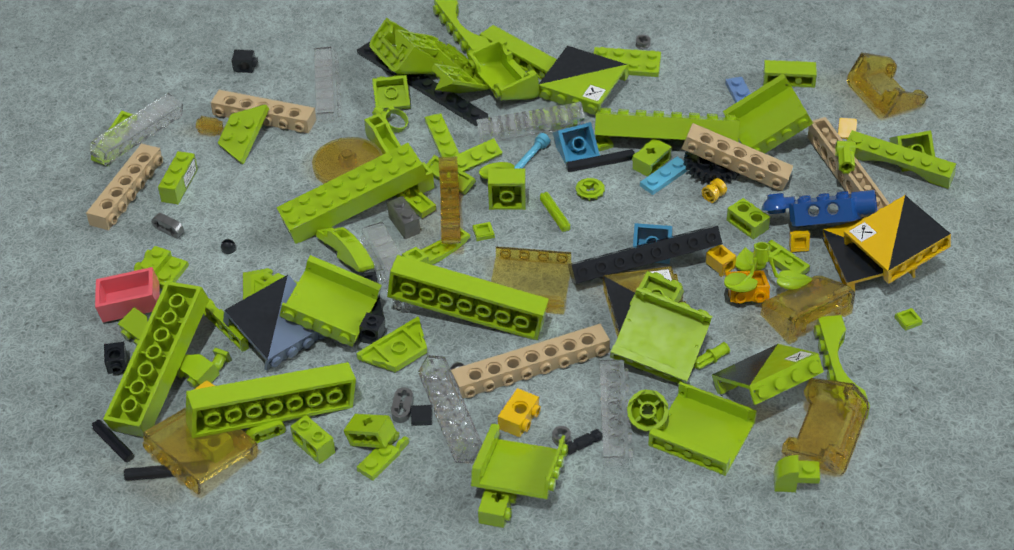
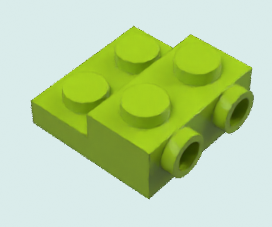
M406 75L381 76L372 79L375 106L383 108L384 111H387L392 105L395 109L399 110L410 109Z
M154 246L151 250L148 249L145 252L144 259L141 262L135 264L134 271L153 267L159 280V286L163 289L166 281L176 282L188 268L189 264L188 261L173 257L170 250Z
M647 271L638 287L640 289L647 288L653 294L659 296L666 295L679 303L684 293L680 282L673 279L671 281L667 280L658 272L651 273Z

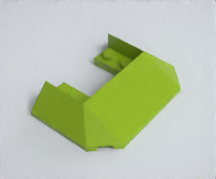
M395 30L396 49L400 51L402 46L410 48L409 45L412 43L443 63V65L434 63L431 68L436 73V77L440 79L435 90L460 94L489 89L475 71L469 68L467 63L469 59L453 45L448 43L446 45L431 35Z

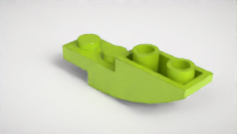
M330 227L317 230L316 237L322 240L323 243L333 247L337 251V258L343 261L344 264L351 266L357 272L374 269V263L368 252L350 231L344 227L335 229Z

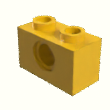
M517 388L498 415L500 430L519 438L524 431L527 432L531 426L532 419L534 417L537 418L541 411L539 396Z

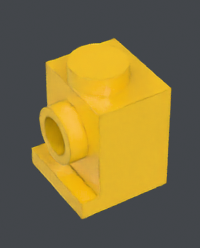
M718 245L706 252V264L717 271L719 276L722 277L725 275V272L735 269L736 255L723 245Z

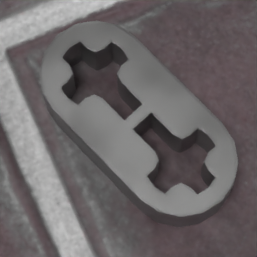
M158 213L151 220L152 225L157 230L174 238H178L184 232L180 222L162 213Z
M399 388L394 394L391 414L392 419L397 423H404L410 418L413 392L409 388ZM406 396L404 402L401 401V398ZM400 409H403L402 414L398 415L400 413Z

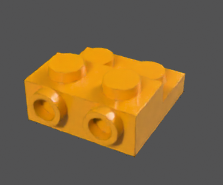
M764 270L754 271L752 278L758 281L755 289L748 292H736L728 289L730 302L740 304L746 301L756 303L769 301L770 285ZM750 271L725 272V277L731 273L737 272L744 273L748 276L750 274Z

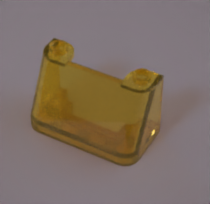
M861 52L847 76L848 85L878 117L888 118L921 107L929 97L922 90L906 92L893 79L897 71V64L888 56Z
M814 276L810 283L799 289H789L766 299L762 303L760 315L790 345L797 341L795 336L800 330L802 332L806 331L807 324L831 312H834L836 315L841 314L843 317L852 314L855 291L850 286L825 276Z
M811 378L804 389V396L810 403L798 437H788L783 443L781 452L786 457L798 455V460L819 461L820 469L842 475L846 472L869 410V403L854 383Z

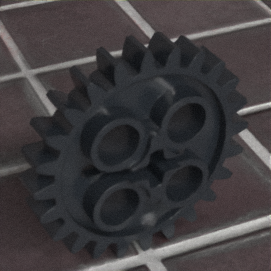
M688 151L684 155L685 169L690 170V175L695 174V179L700 177L701 182L707 180L708 184H710L711 181L718 178L724 183L725 180L731 183L732 179L736 180V177L740 175L714 163L713 171H710L711 161Z

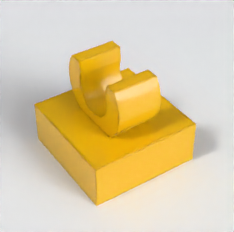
M796 230L790 232V252L809 251V231Z

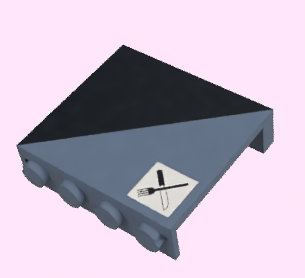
M289 275L282 277L224 310L223 322L227 326L236 325L265 359V370L277 367L283 360L288 357H294L300 350L309 348L315 341L326 338V336L316 331L306 329L297 323L280 317L282 303L288 301L297 285Z

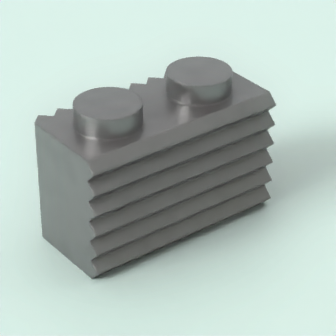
M401 196L388 201V217L403 238L408 239L420 234L419 217L406 199Z

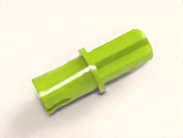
M722 342L713 349H707L706 353L697 357L694 367L701 370L712 362L715 364L719 358L730 353L728 344Z

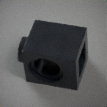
M234 49L231 59L233 72L253 73L255 67H258V57H255V51Z
M367 312L359 326L360 342L372 344L381 339L385 334V317Z
M124 341L104 344V363L108 374L125 372L128 366V355Z

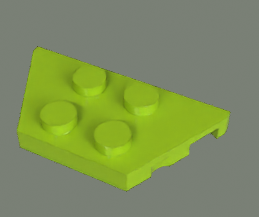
M261 105L230 115L218 140V144L238 160L240 164L245 163L269 111V107Z
M417 316L357 352V359L397 372L427 353V346L420 325V318Z

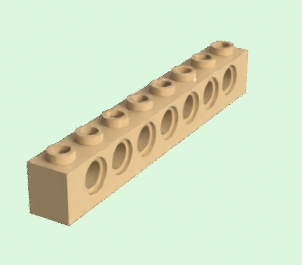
M826 117L812 120L814 124L809 126L807 138L845 191L851 194V192L875 190L877 211L889 205L890 203L856 157H854V171H851L849 174H843L842 171L838 170V157H835L836 141L843 140Z
M597 324L452 369V384L460 399L471 398L485 391L490 392L501 386H509L520 380H528L536 375L547 374L555 369L566 368L571 364L585 362L597 356H604L606 353H610V339L601 324Z

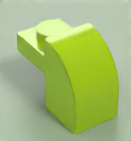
M791 455L780 459L774 467V492H796L797 483L819 484V461L798 460V455Z

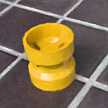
M715 178L710 182V185L702 188L701 193L705 200L714 203L719 197L727 193V187L721 179Z

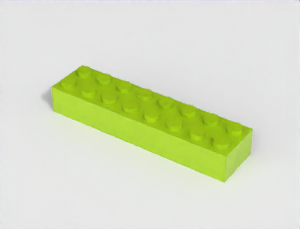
M601 108L600 111L596 112L595 135L685 140L692 123L736 142L739 139L740 120L732 114L718 117V114L707 113V116H700V113L690 112L689 115H682V112H671V115L664 114V111H654L653 114L646 113L647 110H636L635 113H631L629 109H618V112H612L611 108Z
M407 142L276 208L293 241L297 244L315 236L317 230L333 227L428 178L422 162Z
M397 255L390 270L387 293L388 298L533 340H538L549 301V298Z
M166 281L103 418L112 431L149 438L209 302V298L202 287Z
M349 362L189 390L186 391V423L191 438L260 426L274 421L302 418L305 415L313 416L353 408L356 378Z

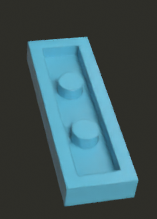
M677 156L640 181V187L654 195L689 170L685 169L684 160Z

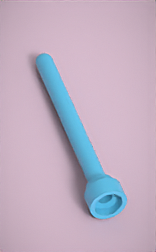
M540 133L535 138L533 147L514 167L523 168L539 149L546 148L551 142L549 136L545 133Z

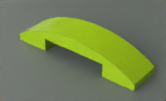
M457 225L444 232L443 239L421 250L414 247L402 253V256L432 265L459 249L470 238V234Z

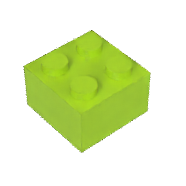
M525 168L488 169L489 210H526Z

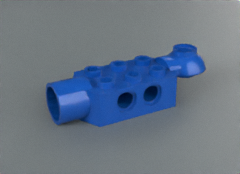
M875 190L851 192V194H848V191L837 192L835 196L823 193L818 194L816 198L804 195L799 196L797 200L795 196L784 197L783 193L767 195V200L763 203L761 210L768 211V214L785 213L786 209L789 208L792 226H806L854 221L868 217L877 212V200ZM836 204L838 210H832L829 205ZM810 207H818L819 212H813Z

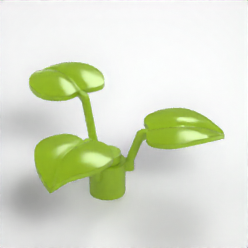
M757 242L754 244V253L745 247L736 258L735 267L741 271H750V274L747 276L744 273H731L725 277L724 285L736 292H748L755 289L758 281L752 278L754 271L765 268L768 261L775 278H778L777 285L790 290L799 289L810 283L812 278L790 270H783L778 274L773 262V256L769 255L770 245L765 242Z

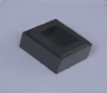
M412 405L411 426L432 425V405Z

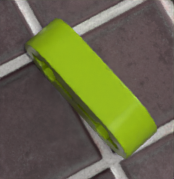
M274 421L250 427L246 430L245 435L249 443L255 445L284 434L286 427L283 421Z

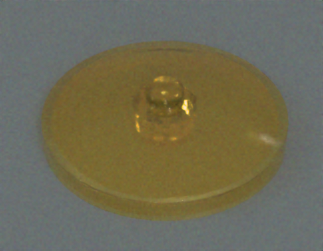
M344 137L335 139L317 150L312 160L313 172L315 177L325 184L383 154L376 144L363 138Z

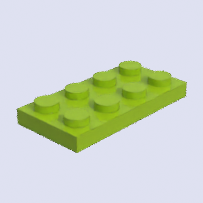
M594 48V54L628 64V75L659 77L660 51Z

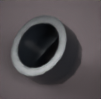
M224 239L222 241V253L232 254L236 251V244L232 239Z

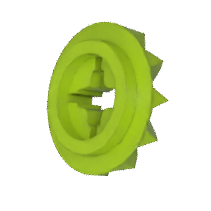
M595 178L582 179L576 184L577 196H581L582 199L588 198L589 201L591 198L597 200L598 197L603 196L605 186L600 180Z

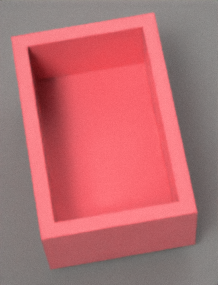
M153 267L96 279L95 308L102 322L122 319L134 307L143 314L153 311L160 296L159 280Z

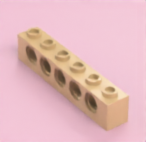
M218 90L211 101L212 113L218 117L229 118L233 113L267 105L269 111L263 122L265 126L309 133L316 122V113L313 107Z
M692 123L682 146V149L780 191H783L793 168V165Z
M140 144L86 212L89 225L109 230L112 225L117 223L119 216L126 211L130 202L135 200L137 193L140 189L144 188L145 183L154 175L157 167L162 165L163 157L160 148Z

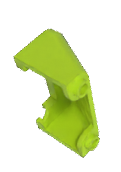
M386 17L370 40V48L391 71L397 74H435L431 68L434 63L443 65L439 59L432 57L412 43L409 45L410 48L402 46L400 51L396 49L395 30H408Z
M503 37L468 53L469 61L467 63L469 68L475 71L492 90L496 98L500 100H524L540 96L538 74L534 70L525 72L514 61L512 52H508L506 49L508 43Z

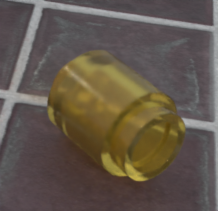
M201 116L196 121V129H198L199 133L214 136L216 134L220 135L223 130V121H219L217 118Z

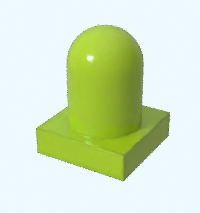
M214 347L213 353L215 357L212 363L220 371L225 362L230 363L232 358L228 351Z

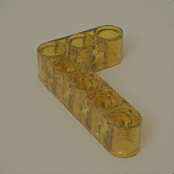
M457 156L439 157L442 244L461 243Z

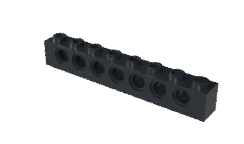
M712 225L569 263L568 268L572 283H580L722 245L723 243L719 227Z

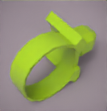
M393 105L386 112L379 106H376L372 112L373 115L380 113L386 121L391 114L399 115L404 120L405 126L397 128L390 125L394 133L402 132L408 124L407 115L403 111L395 109Z

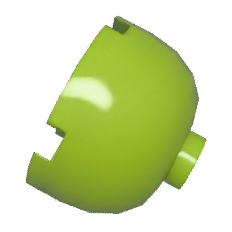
M640 390L628 402V418L632 425L639 430L650 431L652 427L658 429L667 420L669 413L668 403L658 391Z

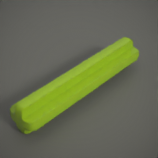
M548 192L541 193V202L561 231H569L571 224Z

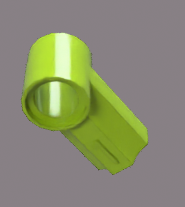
M836 141L835 157H838V170L842 171L843 174H849L855 169V141Z

